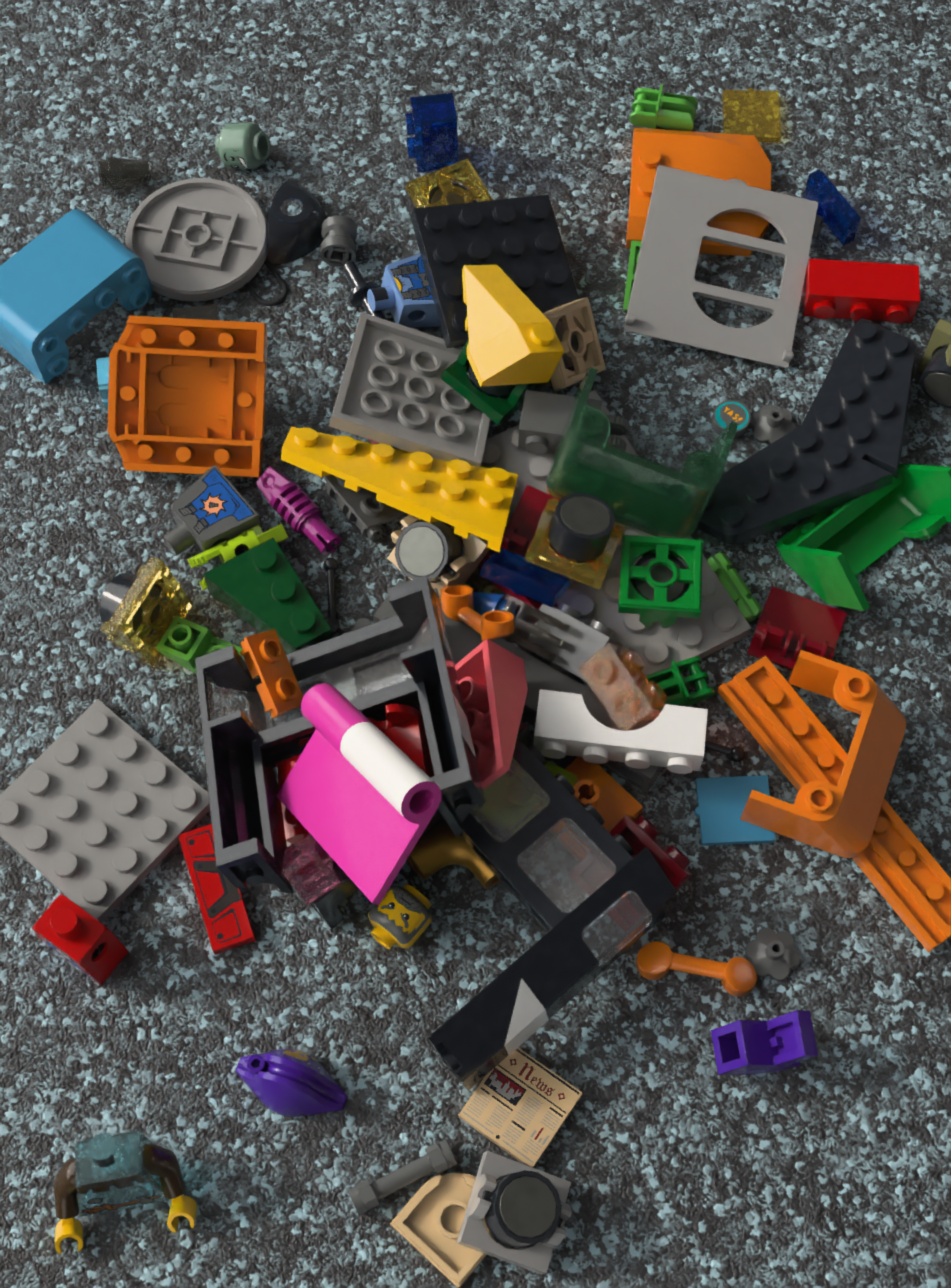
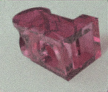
M310 833L299 843L291 844L286 848L281 872L307 905L340 884V877L333 869L334 860Z

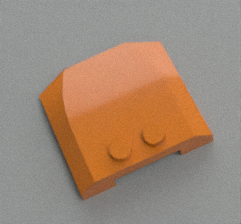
M634 128L626 248H631V240L642 241L658 165L726 181L729 179H739L746 182L748 186L771 191V162L755 135ZM731 212L714 218L707 225L717 229L761 238L767 232L770 222L755 214ZM702 239L699 253L750 257L753 250Z
M130 315L123 333L109 353L107 431L120 453L125 470L204 474L215 465L224 476L261 477L264 452L268 347L267 324Z

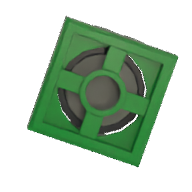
M622 535L618 613L638 614L639 621L645 627H651L653 622H660L662 628H668L676 623L677 617L700 618L703 540ZM642 556V558L639 559L635 565H633V563L638 559V557ZM678 557L685 562L689 569H686L684 564L678 560Z

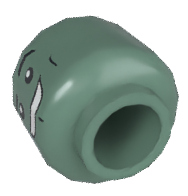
M228 123L222 128L220 135L216 138L215 150L227 168L257 169L269 156L270 143L267 134L255 123Z

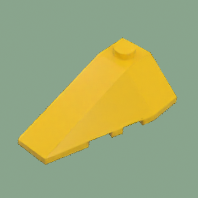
M464 265L462 269L463 299L467 305L465 331H468L469 343L466 347L467 358L480 387L549 382L565 352L551 322L498 265Z

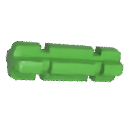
M719 552L711 556L707 560L709 566L716 573L746 621L749 623L757 619L761 615L762 607L756 598H750L751 591L737 570L729 567L732 563L726 554Z

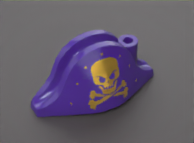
M278 1049L241 1057L236 1068V1073L268 1109L286 1117L341 1111L344 1109L348 1098L345 1091L319 1061L301 1050Z

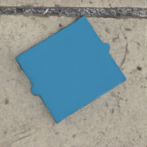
M768 775L696 778L695 786L698 807L695 809L694 814L696 817H699L702 846L775 842V832L740 820L752 790L770 796Z

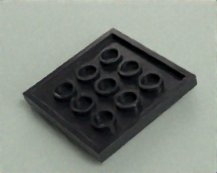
M549 195L413 208L410 217L446 348L464 346L469 340L468 331H465L467 305L463 299L462 269L464 265H498L542 313L579 299Z

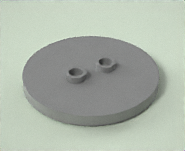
M186 179L168 184L156 190L140 203L128 222L125 245L143 260L153 291L165 297L181 301H207L226 296L238 290L257 274L268 253V224L259 203L242 188L218 179Z

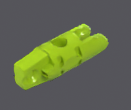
M258 524L242 532L240 535L221 542L187 560L191 568L200 567L208 563L209 559L218 555L223 564L236 557L235 549L237 546H242L248 551L271 538H274L279 543L287 539L288 535L282 524L265 532L262 531ZM203 578V580L200 581L199 584L202 590L204 591L208 588L205 579Z

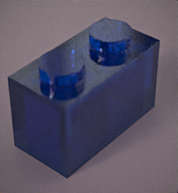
M453 93L410 97L411 113H405V125L407 135H412V137H406L408 159L415 158L417 173L458 168L457 116Z

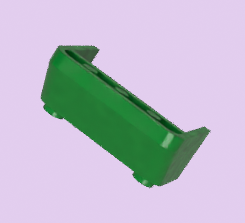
M900 464L898 478L892 476L893 484L807 517L777 541L776 548L783 561L826 604L865 611L870 606L856 576L905 537L927 540L936 536L944 524L947 522L951 523V467Z

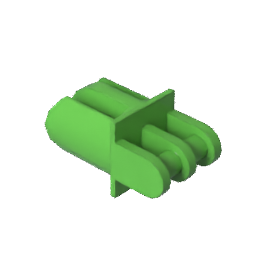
M663 84L660 85V90L638 88L635 90V101L632 104L633 112L629 118L631 124L653 129L693 130L698 98L662 92Z

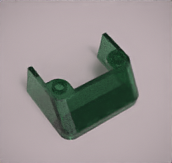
M590 367L576 392L547 475L546 484L549 492L558 499L574 493L594 495L605 501L612 509L616 522L656 537L688 539L697 528L721 479L738 423L731 421L713 442L710 452L704 450L692 452L684 460L680 472L606 445L610 434V422L602 411L586 405L597 373V369Z

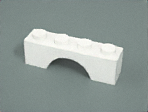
M540 689L533 745L543 756L548 758L560 759L566 755L583 757L587 762L602 764L611 760L625 762L627 766L636 769H645L652 765L667 767L673 773L687 774L693 770L699 771L704 758L708 709L665 704L659 716L647 726L636 730L623 731L609 728L598 722L586 708L582 694Z

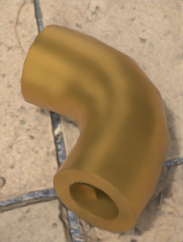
M448 823L435 825L422 834L407 858L410 866L422 880H426L447 865L459 864L467 867L485 889L501 882L460 836L458 838L455 836Z

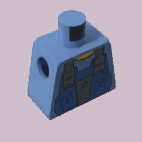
M421 254L388 264L385 267L381 287L369 289L367 292L370 309L372 311L389 309L395 323L409 328L441 327Z

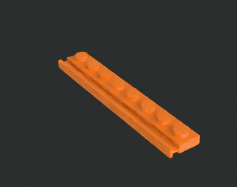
M766 655L735 675L726 684L723 683L719 686L718 694L797 791L805 783L813 780L824 781L835 786L838 785L848 754L791 685L788 684ZM883 799L870 843L862 854L852 859L929 953L951 937V878L889 803Z

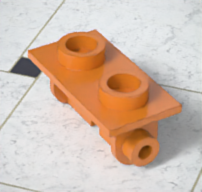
M272 629L245 637L244 641L241 642L243 650L240 651V654L244 657L252 678L260 676L262 683L257 685L256 688L265 707V713L269 712L272 719L286 714L289 710L301 707L304 696L276 630Z

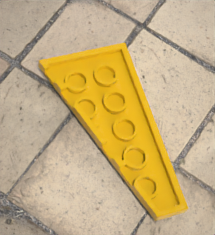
M291 426L282 446L281 460L320 477L331 474L345 480L344 487L358 492L361 487L376 493V500L428 523L445 522L455 527L454 534L466 539L471 534L488 541L487 548L500 553L518 474L507 472L497 467L471 466L468 462L459 459L451 461L433 459L426 452L417 451L411 453L383 443L372 444L358 441L345 435L334 436L320 433L307 427L296 428Z

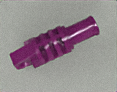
M269 467L258 479L256 484L271 507L277 511L296 533L305 534L324 556L336 550L331 543L334 542L336 546H339L342 538L322 519L321 509L297 483L273 467Z

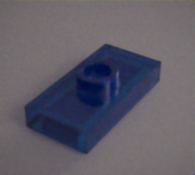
M820 169L810 173L803 197L807 200L818 202L816 214L824 216L823 223L828 226L843 246L854 241L861 217Z
M504 548L500 549V553L495 551L482 565L480 574L483 578L511 589L517 595L527 596L550 607H553L566 592L570 582V577Z

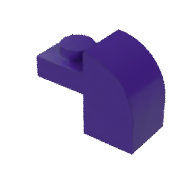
M796 1010L768 1021L738 1020L711 1030L718 1075H751L777 1072L799 1067L801 1061L818 1056L810 1011Z

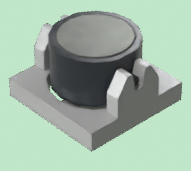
M484 1152L457 1244L538 1274H546L553 1248L558 1247L566 1236L567 1230L563 1229L564 1223L572 1214L570 1205L566 1204L571 1182L493 1152ZM484 1217H485V1221H486L487 1228L490 1230V1232H491L492 1235L495 1237V1239H497V1242L492 1239V1237L490 1236V1234H489V1233L487 1232V1230L485 1229L484 1222H483V1218H484Z

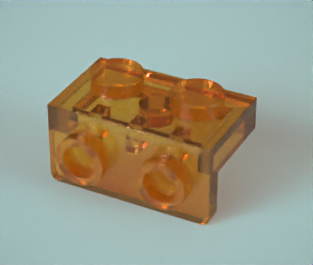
M608 643L579 667L580 673L618 730H632L643 720L653 722L663 710L664 702L667 701L664 691L656 682H649L642 671L645 668V664L633 649H625Z

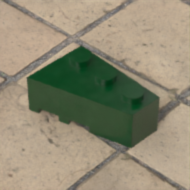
M274 538L203 574L209 594L218 602L221 601L234 611L236 616L245 624H250L260 633L275 629L286 655L333 638L331 628Z

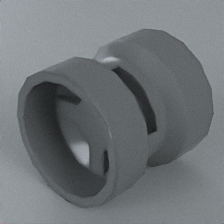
M342 215L326 218L322 223L321 231L322 238L324 239L320 248L321 259L332 266H344L348 262H354L356 259V244L354 242L357 238V224L351 218Z

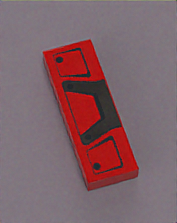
M212 824L178 835L213 953L217 955L256 941L240 888L234 887L216 867Z

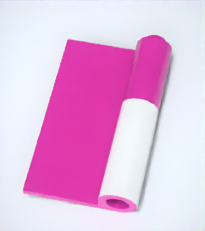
M318 684L308 690L301 702L303 716L316 730L279 790L277 797L373 904L379 905L438 809L442 792L439 786L340 691L331 684Z

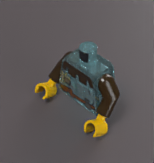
M130 1131L114 1135L100 1133L92 1139L77 1142L74 1145L75 1158L68 1159L54 1178L56 1217L61 1219L55 1228V1249L59 1254H61L62 1240L68 1237L78 1241V1252L81 1251L83 1247V1225L75 1218L79 1214L83 1217L171 1199L167 1226L170 1231L177 1232L179 1225L178 1216L188 1218L191 1228H194L197 1203L191 1197L184 1196L187 1188L176 1155L168 1148L153 1144L140 1131Z

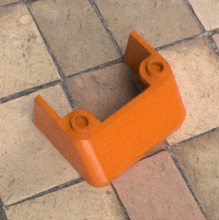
M801 650L788 684L836 700L842 708L861 715L838 785L835 786L820 780L809 781L801 786L793 804L752 790L740 820L837 856L854 858L862 854L870 843L906 730V719L900 709L867 673Z

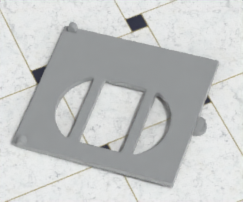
M658 165L627 315L625 316L624 331L788 369L789 362L794 356L792 346L818 202L748 186L746 182L739 179H729L726 181ZM746 212L755 214L770 222L779 231L785 244L709 227L707 224L714 218L726 213ZM702 239L784 258L785 262L778 299L774 300L695 281L694 276ZM693 295L771 312L772 316L765 322L753 327H728L708 317L700 309Z

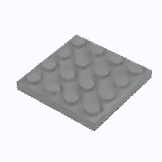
M361 312L330 419V427L411 453L417 451L426 452L433 459L443 461L459 459L468 462L471 466L480 467L490 418L441 379L444 370L457 360L464 346L446 348L445 341L442 338ZM467 371V375H468V377H469L470 382H471L475 387H477V386L475 385V383L471 380V377H470V375H469V372Z
M97 699L0 794V837L67 898L102 923L180 842L178 835L190 831L209 812V795L206 790Z

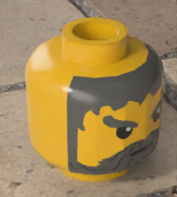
M405 884L403 888L391 886L380 904H375L368 913V918L374 926L370 934L389 950L393 945L404 949L410 948L432 921V916L428 910L431 907V903L423 894L408 884Z

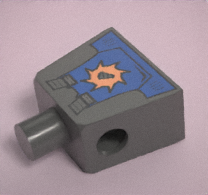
M214 465L172 503L170 508L178 527L163 536V540L175 556L192 545L201 553L221 542L240 535L242 532L258 524L261 527L255 510Z

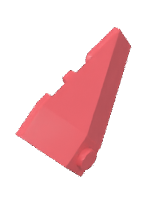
M488 638L455 665L483 790L510 770L528 692L524 659Z

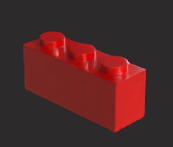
M825 259L808 260L803 285V316L819 319H852L855 321L864 318L872 321H888L894 324L912 323L920 303L919 265Z

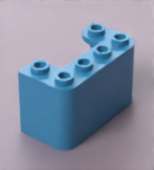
M71 210L0 265V345L44 384L48 383L55 376L62 374L68 367L69 350L65 343L66 339L75 332L82 330L87 322L103 309L109 308L115 299H118V302L124 309L131 311L142 308L153 296L143 260L83 210Z

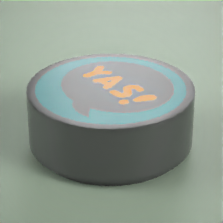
M723 401L714 409L712 427L721 437L727 439L739 438L748 430L751 419L750 411L739 401Z

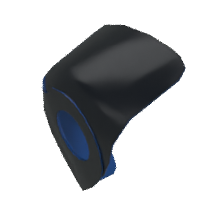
M287 180L280 186L272 200L269 211L268 260L272 265H282L304 257L318 248L324 240L321 234L322 223L327 218L324 208L309 191L290 180ZM287 199H297L302 203L303 209L298 215L287 216L281 212V204Z

